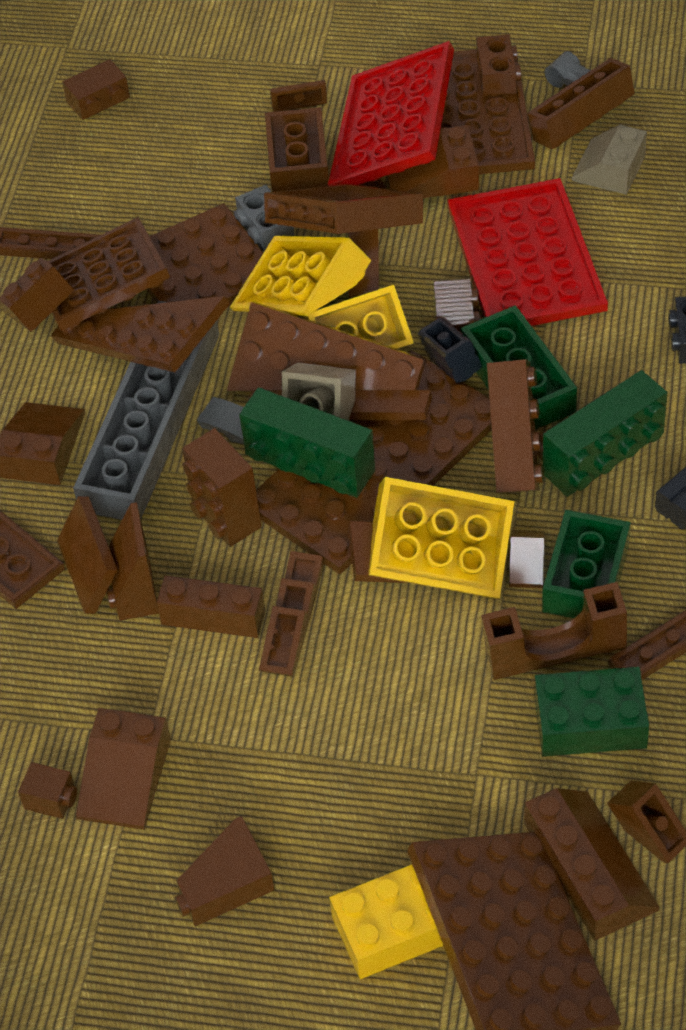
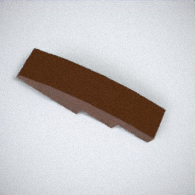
M290 551L285 578L281 579L276 606L272 607L259 666L260 672L293 677L317 595L324 564L323 556Z

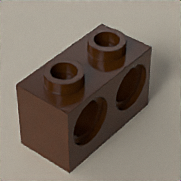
M510 35L476 37V59L483 96L516 93V81H521L520 64H515V62H518L517 46L511 45Z

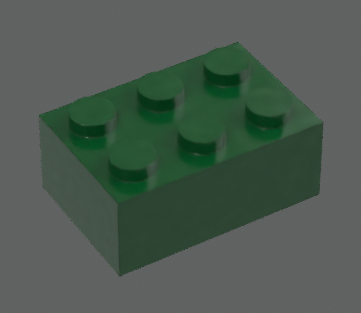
M565 509L542 590V612L575 618L584 608L583 590L618 582L619 585L629 548L631 522Z
M640 667L535 675L534 699L542 757L647 748L649 721Z

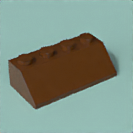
M555 788L524 802V824L529 832H534L536 837L541 840L543 849L553 864L566 895L594 941L659 911V905L587 791Z

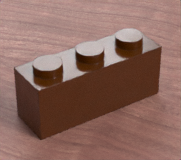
M168 575L164 576L156 602L161 625L253 638L259 637L266 611L262 588Z

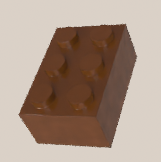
M321 107L265 113L272 192L328 186L329 177Z
M215 428L184 446L182 450L185 462L182 463V466L188 476L186 487L192 497L190 507L198 519L204 518L212 534L217 539L222 538L229 547H232L262 528L253 468Z

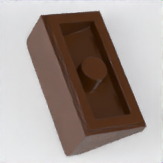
M325 80L270 89L273 112L327 104Z

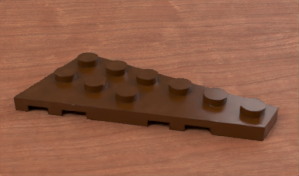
M224 296L108 309L102 314H95L83 320L76 327L66 328L61 331L58 326L51 334V337L57 344L175 373L230 304Z
M251 302L227 391H256L258 387L267 391H282V371L297 362L356 370L355 390H416L419 387L427 359L258 302Z

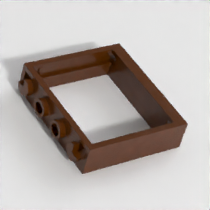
M355 184L264 193L265 223L335 234L423 223V193Z

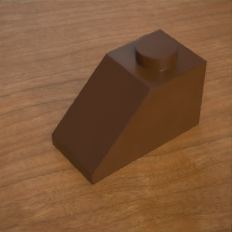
M631 780L607 802L625 832L662 862L668 864L686 847V830L656 783Z

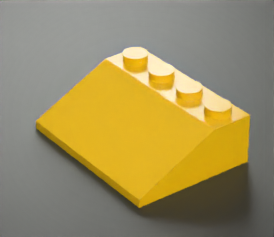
M274 236L230 308L233 311L248 312L251 302H258L294 315L308 316L356 286L364 277L365 270L370 264L371 259L350 238Z
M385 477L379 483L368 575L500 599L515 501Z

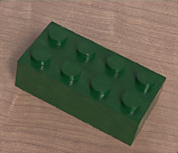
M516 305L461 328V333L471 341L475 354L480 360L482 367L476 373L488 390L487 363L526 359L530 362V367H535L537 386H532L533 399H538L539 418L534 419L535 430L577 411V386Z
M640 370L543 433L544 476L563 494L569 497L576 491L585 489L591 481L600 475L609 473L615 465L624 459L633 457L639 449L648 443L657 441L664 433L668 392L643 370Z
M259 387L239 413L245 455H248L255 461L266 462L284 472H292L305 477L312 483L323 484L333 488L338 493L349 494L358 498L375 472L372 429Z

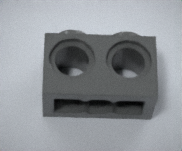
M267 185L235 197L237 210L234 211L235 218L246 228L248 235L260 247L263 253L274 236H295L294 227L265 223L264 193L271 192Z

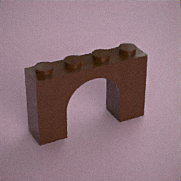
M618 582L583 590L584 608L582 612L571 621L550 629L527 630L521 628L515 607L481 615L485 648L493 679L509 677L627 648V611Z

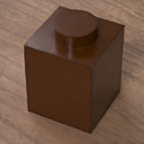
M31 762L18 790V794L24 809L63 819L68 807L71 808L76 801L77 787L74 785L71 772Z

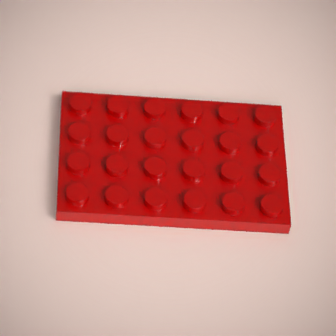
M450 41L352 75L328 186L341 184L360 185L435 160L454 55V48Z
M560 178L447 199L448 211L474 289H477L478 301L484 318L515 305L531 326L608 311L606 296Z

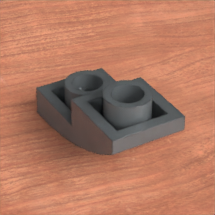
M213 397L196 421L204 429L212 430L215 428L218 432L224 433L229 441L244 444L239 413L244 407Z

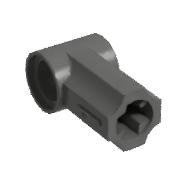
M567 51L546 67L544 73L551 85L561 88L564 84L570 85L591 70L581 66L576 55Z

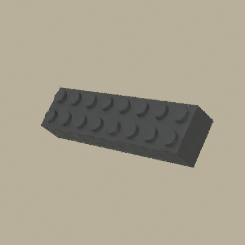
M217 321L175 373L130 362L73 487L76 500L78 496H89L96 515L122 520L130 503L137 502L140 518H142L219 338Z

